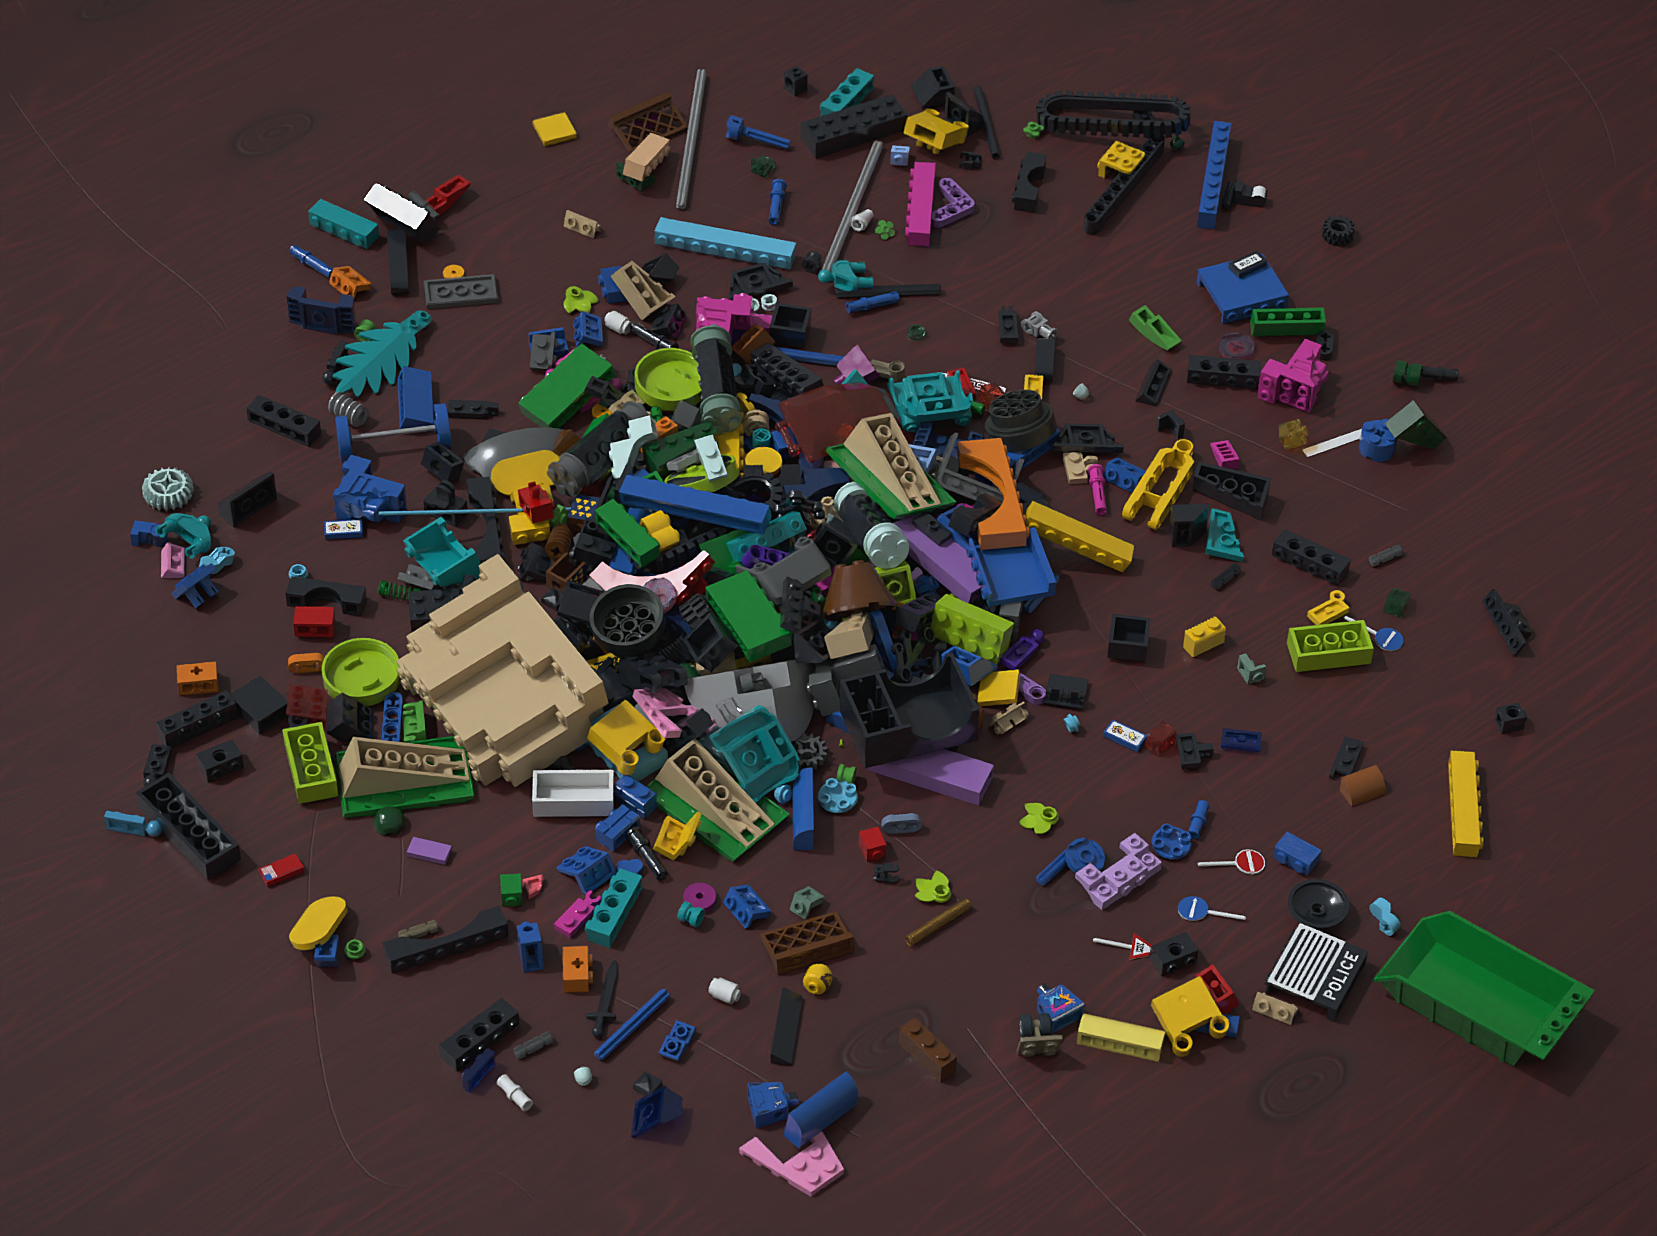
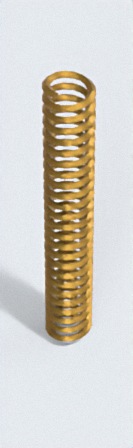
M964 899L944 911L941 915L911 932V934L906 935V943L912 947L922 938L924 939L927 935L945 926L947 922L950 923L952 919L954 920L957 916L970 910V908L972 909L971 902Z

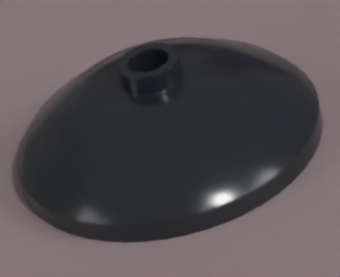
M1309 879L1293 887L1288 896V910L1299 924L1301 923L1316 930H1327L1340 925L1346 919L1349 911V900L1345 892L1336 884L1322 879Z

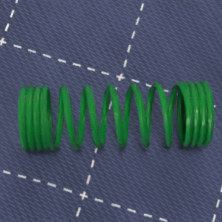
M382 580L378 588L379 595H389V597H399L400 600H409L408 597L407 599L404 597L407 586L404 587L403 596L400 598L402 585L399 586L398 595L395 597L397 583L394 585L392 596H390L392 582L390 584L388 581ZM415 588L414 591H422V589Z

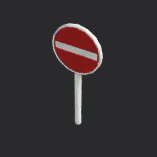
M1243 850L1237 854L1235 861L1199 862L1198 866L1236 865L1241 872L1253 875L1260 873L1264 869L1265 860L1259 852Z

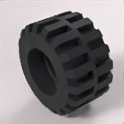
M699 593L679 607L680 614L692 630L708 613L720 619L707 599Z

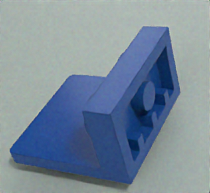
M590 847L580 848L575 855L564 859L562 864L557 867L558 872L575 876L583 894L593 891L617 874L609 853Z

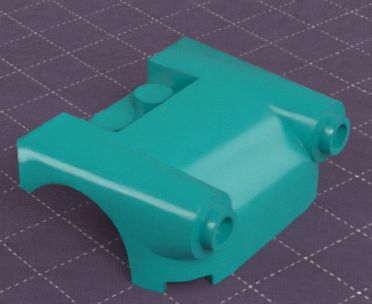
M956 370L955 375L945 377V373L937 372L907 376L900 383H894L893 378L889 379L887 387L904 431L909 433L915 432L920 423L954 419L957 425L966 426L972 420L971 404L973 396L972 393H969L966 397L963 393L959 370Z
M756 705L709 735L718 753L723 752L741 784L740 787L755 803L769 791L784 783L793 781L799 775L798 761L800 759L776 716L773 713H769L764 706Z

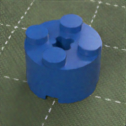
M1388 419L1373 420L1363 424L1359 451L1365 458L1368 456L1372 458V461L1383 462L1392 458V455L1395 453L1397 438H1394L1385 425Z

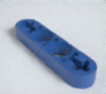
M877 609L868 613L884 666L887 670L894 673L897 668L896 655H893L891 652V645L893 643L883 614Z
M390 692L385 696L382 740L400 742L403 701L402 695L398 692ZM392 700H396L395 707H392ZM390 714H396L398 716L395 719L388 718ZM389 729L397 731L395 734L386 733Z

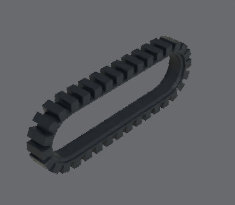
M1057 91L1055 96L1049 93L1046 95V98L1042 97L1036 105L1038 125H1042L1044 130L1048 129V132L1052 133L1059 130V134H1065L1066 130L1069 131V134L1076 135L1077 131H1080V135H1086L1087 131H1089L1090 135L1097 136L1098 132H1101V136H1108V132H1110L1112 136L1118 137L1119 133H1122V137H1129L1131 133L1133 137L1139 138L1140 134H1143V138H1150L1152 134L1154 138L1161 139V135H1165V138H1172V133L1175 136L1181 135L1182 131L1186 132L1191 124L1189 104H1186V101L1183 99L1178 101V97L1175 96L1168 99V95H1161V98H1157V95L1151 94L1150 98H1147V94H1140L1138 98L1136 94L1131 93L1129 97H1126L1125 93H1119L1118 97H1116L1115 93H1108V96H1105L1104 92H1098L1097 96H1094V92H1087V95H1084L1083 91H1077L1076 95H1073V91H1066V94H1062V91ZM1058 108L1166 112L1176 114L1178 117L1169 121L1061 117L1051 115L1049 112Z
M751 469L745 470L744 477L739 474L734 481L728 484L736 492L751 487L765 489L771 496L765 504L770 505L771 518L774 519L776 517V514L773 513V506L783 502V490L780 481L777 478L774 479L773 474L767 472L763 476V470L756 469L755 475H752ZM721 488V489H719V490H717V491H714V492H712V493L720 494V492L723 490V488ZM667 514L671 520V524L684 518L676 515ZM722 525L660 553V557L644 566L645 572H652L653 567H656V571L661 572L664 571L663 565H667L671 569L676 566L675 560L682 564L686 562V555L692 559L696 557V550L701 553L700 544L737 529ZM626 553L629 562H634V567L640 570L641 567Z

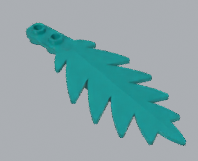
M416 311L402 323H384L383 327L388 329L360 332V337L372 341L346 344L345 349L360 354L337 358V363L349 366L350 368L341 370L333 375V378L341 380L335 393L339 391L343 394L352 389L356 397H359L367 379L373 392L377 394L381 383V370L389 384L393 386L396 376V360L401 369L403 366L408 367L409 346L415 351L416 339L414 335L430 324L431 316L426 311Z

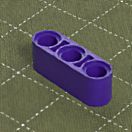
M751 545L741 560L746 568L751 569L755 564L761 562L772 566L789 556L790 553L760 545Z

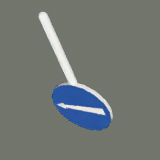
M1348 616L1344 617L1347 621H1355ZM1367 627L1368 632L1375 635V642L1381 649L1396 651L1402 647L1403 637L1397 630L1383 628L1376 632Z
M1196 896L1186 897L1178 905L1180 916L1189 921L1201 920L1207 914L1246 920V916L1208 910L1206 901Z

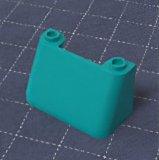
M442 517L403 540L406 546L404 551L407 556L415 559L430 575L435 585L443 587L463 583V578L467 574L475 576L476 580L479 579V565L481 562L477 553L472 548L466 550L456 540L453 532L448 531L447 523Z

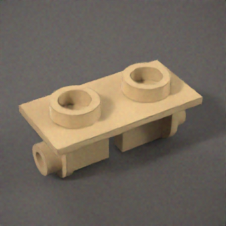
M569 210L566 211L564 227L594 238L596 231H600L601 225H599V222Z
M1024 701L1018 705L1016 703L1012 704L1006 709L1007 712L1004 714L1001 712L997 713L991 718L992 722L988 728L994 726V731L997 735L1004 734L1013 728L1010 720L1015 726L1025 721L1029 714L1027 710L1021 708Z
M1257 992L1252 1010L1291 1025L1298 1008L1295 1004L1291 1005L1270 997L1264 992L1263 994Z

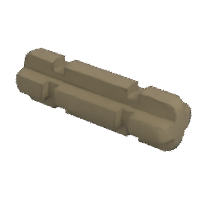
M435 920L427 922L426 925L423 923L410 927L408 931L406 929L398 932V936L416 939L428 935V932H437L438 924Z

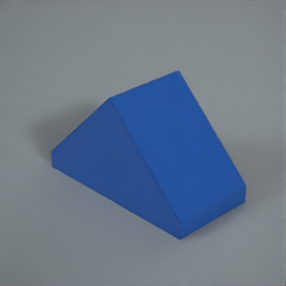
M331 935L329 940L323 945H320V943L316 944L314 961L317 967H338V935Z

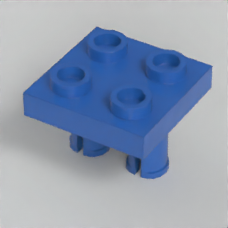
M212 563L208 566L201 565L193 573L187 575L174 585L176 589L171 594L175 599L182 594L186 595L194 608L198 607L205 600L195 589L196 584L201 585L209 598L219 592V589L209 578L216 568Z

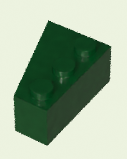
M1414 400L1385 422L1394 438L1433 449L1447 438L1438 424Z

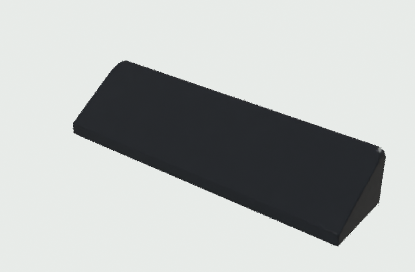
M783 987L771 1048L770 1063L791 1065L803 996Z

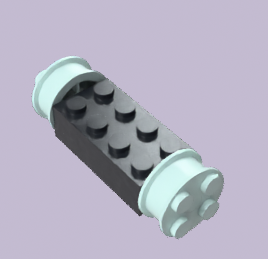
M851 482L841 487L834 498L835 511L858 543L864 547L865 553L872 563L883 569L894 568L902 563L909 552V541L901 529L887 518V514L881 510V506L875 503L859 484Z

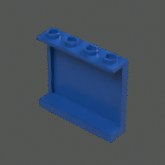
M1232 261L1198 269L1197 284L1199 287L1205 286L1222 313V324L1249 318L1252 315L1253 309L1287 308L1289 294L1268 261L1266 266L1240 278L1228 268V264Z
M1035 527L1029 528V538H1026V546L981 550L980 545L975 546L972 538L969 539V547H966V554L972 560V571L976 572L977 585L981 586L983 600L986 599L988 607L1055 595L1056 580Z

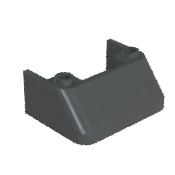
M954 433L949 439L941 460L937 483L943 489L975 502L977 497L983 493L1004 501L1001 491L994 483H992V486L957 473L959 462L955 457L951 456L958 436L957 433ZM1024 459L1016 462L1013 469V480L1017 481Z
M796 534L791 537L794 553L772 566L762 562L755 564L751 569L737 565V574L748 570L751 576H755L759 588L764 589L768 601H772L774 605L782 604L783 581L787 576L797 579L804 584L803 591L832 574L829 562L812 539Z

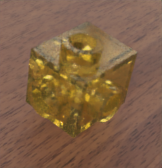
M1300 419L1279 425V438L1286 450L1306 444L1308 429L1306 425L1302 424Z

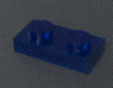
M1223 728L1221 748L1260 752L1262 732Z
M487 1048L483 1054H479L475 1063L463 1072L462 1085L465 1091L470 1093L495 1065V1054L492 1050Z

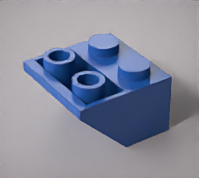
M956 646L941 654L943 663L945 654L953 652L963 676L970 686L976 684L998 668L997 664Z

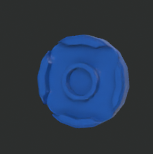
M1087 838L1075 839L1068 846L1065 852V860L1068 867L1074 873L1090 863L1101 871L1104 866L1105 854L1097 842L1087 840Z

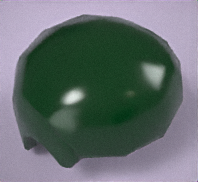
M392 806L379 809L373 823L375 831L382 836H386L388 833L396 835L404 828L406 820L404 813L399 808Z

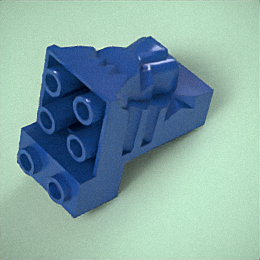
M350 455L342 466L344 476L341 484L333 493V499H335L334 511L336 512L337 520L362 517L364 520L367 518L379 523L385 517L390 522L400 523L404 515H379V512L407 511L405 485L373 476L371 460Z

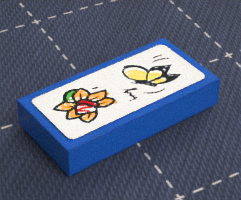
M362 519L324 521L325 540L363 537Z
M1112 720L1103 732V737L1135 752H1138L1147 740L1146 734L1115 720Z

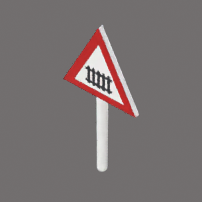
M1135 933L1132 945L1098 938L1093 939L1097 943L1131 949L1129 960L1149 956L1150 947L1152 946Z

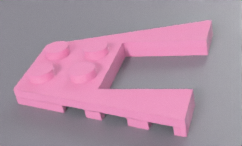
M661 688L662 692L651 694L643 689H635L633 698L664 738L680 737L682 732L666 716L684 714L688 716L698 710L693 705H684L682 698L666 688ZM714 723L705 732L711 735L724 725L718 726Z
M822 1131L810 1140L813 1143L784 1164L757 1137H754L739 1148L741 1155H747L753 1159L754 1163L767 1167L772 1171V1174L785 1178L789 1184L810 1197L844 1174V1168Z

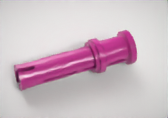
M1093 464L1088 467L1087 472L1090 475L1089 485L1093 489L1095 513L1097 515H1104L1107 513L1104 486L1106 484V480L1103 477L1104 467L1100 464Z

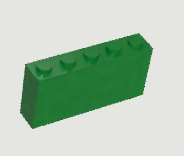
M581 343L554 370L549 372L539 384H536L526 396L521 398L518 402L521 413L540 427L559 429L593 397L591 394L584 392L592 376L607 382L615 376L612 364Z
M748 570L706 587L707 601L720 620L725 623L749 663L792 645L791 637L793 633L780 627L781 614H777L773 602L768 601L764 589L759 588L755 576H751Z

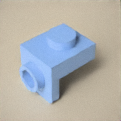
M892 145L890 164L907 166L909 147Z

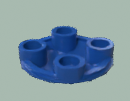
M1166 823L1153 834L1152 847L1163 858L1180 859L1190 851L1191 835L1189 832Z

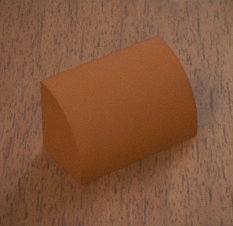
M754 323L732 346V351L745 364H752L750 352L766 343L773 345L775 341L763 327Z
M1376 765L1341 778L1339 790L1351 807L1386 794L1384 778Z

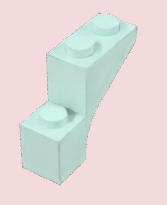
M650 415L630 420V428L627 429L630 439L610 444L609 456L614 466L612 468L614 479L619 480L626 464L634 467L642 445L658 439L656 421Z
M713 434L695 440L696 449L709 482L728 476Z

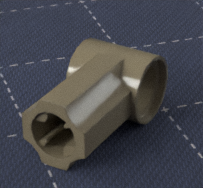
M872 359L871 363L880 374V377L886 379L893 378L894 383H900L905 378V365L903 362L893 361L886 363Z

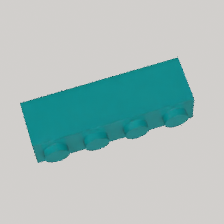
M322 199L308 211L311 225L352 242L357 246L368 249L379 238L377 223Z

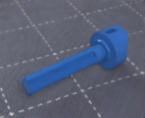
M732 115L727 122V138L738 141L742 135L787 150L789 149L791 140L744 126L743 118Z

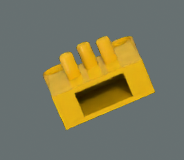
M925 109L924 112L908 117L904 134L918 139L916 145L922 147L924 142L927 143V148L932 150L934 154H938L942 149L958 143H964L969 126L958 121L954 122V124L939 118L940 113L938 111Z
M627 700L623 701L594 724L587 736V739L617 766L618 771L626 776L633 774L638 763V755L632 751L644 741L645 749L654 754L660 752L665 738L658 729Z
M1200 976L1152 1000L1151 1007L1172 1043L1173 1053L1179 1057L1188 1055L1191 1050L1192 1039L1187 1033L1209 1022V1033L1214 1038H1223L1228 1031V1019L1219 1011ZM1221 1023L1224 1029L1221 1031L1216 1030L1214 1024ZM1183 1041L1188 1047L1180 1049L1176 1043Z

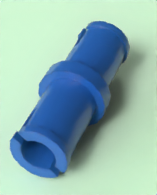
M1198 801L1196 811L1191 816V825L1188 830L1191 839H1198L1202 827L1206 824V815L1210 808L1207 801Z

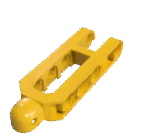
M1180 439L1174 444L1173 448L1159 450L1126 502L1122 511V518L1132 521L1143 504L1155 509L1151 520L1148 521L1147 527L1156 531L1159 529L1171 510V506L1174 505L1193 474L1194 461L1191 457L1193 443L1191 441ZM1166 467L1179 469L1174 481L1170 482V487L1166 494L1164 493L1161 497L1151 493L1152 488Z

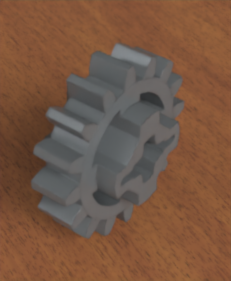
M803 733L802 737L791 741L800 759L798 761L799 771L803 768L811 767L817 770V765L823 766V761L827 760L828 748L825 746V741L820 742V736L813 738L812 733L809 736Z

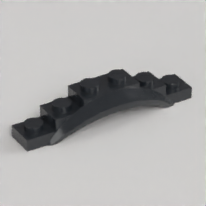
M595 376L591 377L584 392L601 399L599 405L607 409L624 395L611 383ZM643 405L645 410L650 412L651 408ZM662 412L664 417H668L671 420L673 414Z

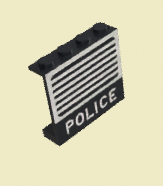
M1300 923L1296 930H1292L1289 936V944H1284L1280 954L1281 958L1275 960L1272 974L1268 973L1264 982L1267 985L1266 994L1268 995L1274 987L1327 1008V1020L1335 1022L1366 964L1368 951Z

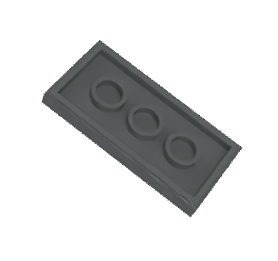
M495 274L424 280L427 309L498 303Z

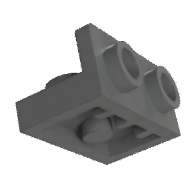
M551 332V335L533 334L529 370L546 372L556 365V355H553V349H557L558 339L555 338V332Z
M409 564L406 574L399 572L397 579L427 590L440 589V586L435 585L430 575L421 567Z

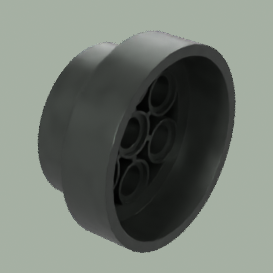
M1016 390L999 396L990 404V416L985 422L988 439L1001 438L1003 445L1007 446V452L1022 451L1040 445L1047 441L1057 429L1052 407L1048 403L1043 402L1040 394L1033 390Z
M624 584L608 589L596 599L590 611V624L596 642L604 650L620 658H626L628 655H640L648 650L651 651L665 630L666 619L661 600L652 590L641 585Z

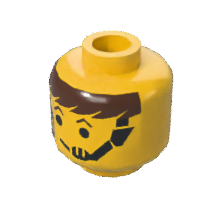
M813 964L809 967L803 978V985L810 993L824 994L833 980V974L826 965Z

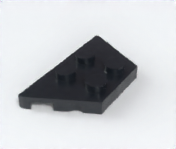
M766 263L735 270L731 273L729 300L733 301L734 294L745 293L756 297L792 287L793 280L791 278L785 279L781 276V272L772 269Z
M1066 423L1063 431L1058 436L1057 442L1053 445V452L1123 453L1124 446L1122 444L1118 445L1115 442V437L1102 424Z

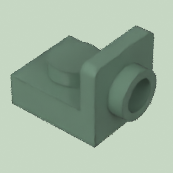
M1247 654L1239 655L1237 669L1247 684L1260 682L1265 679L1267 669L1265 664L1255 667L1253 660H1250Z
M808 886L794 894L790 910L801 918L806 919L811 908L823 902L824 896Z

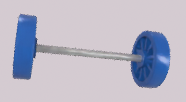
M434 404V425L351 435L346 415L335 417L341 462L344 463L352 455V441L434 430L438 441L446 448L451 449V433L446 404Z

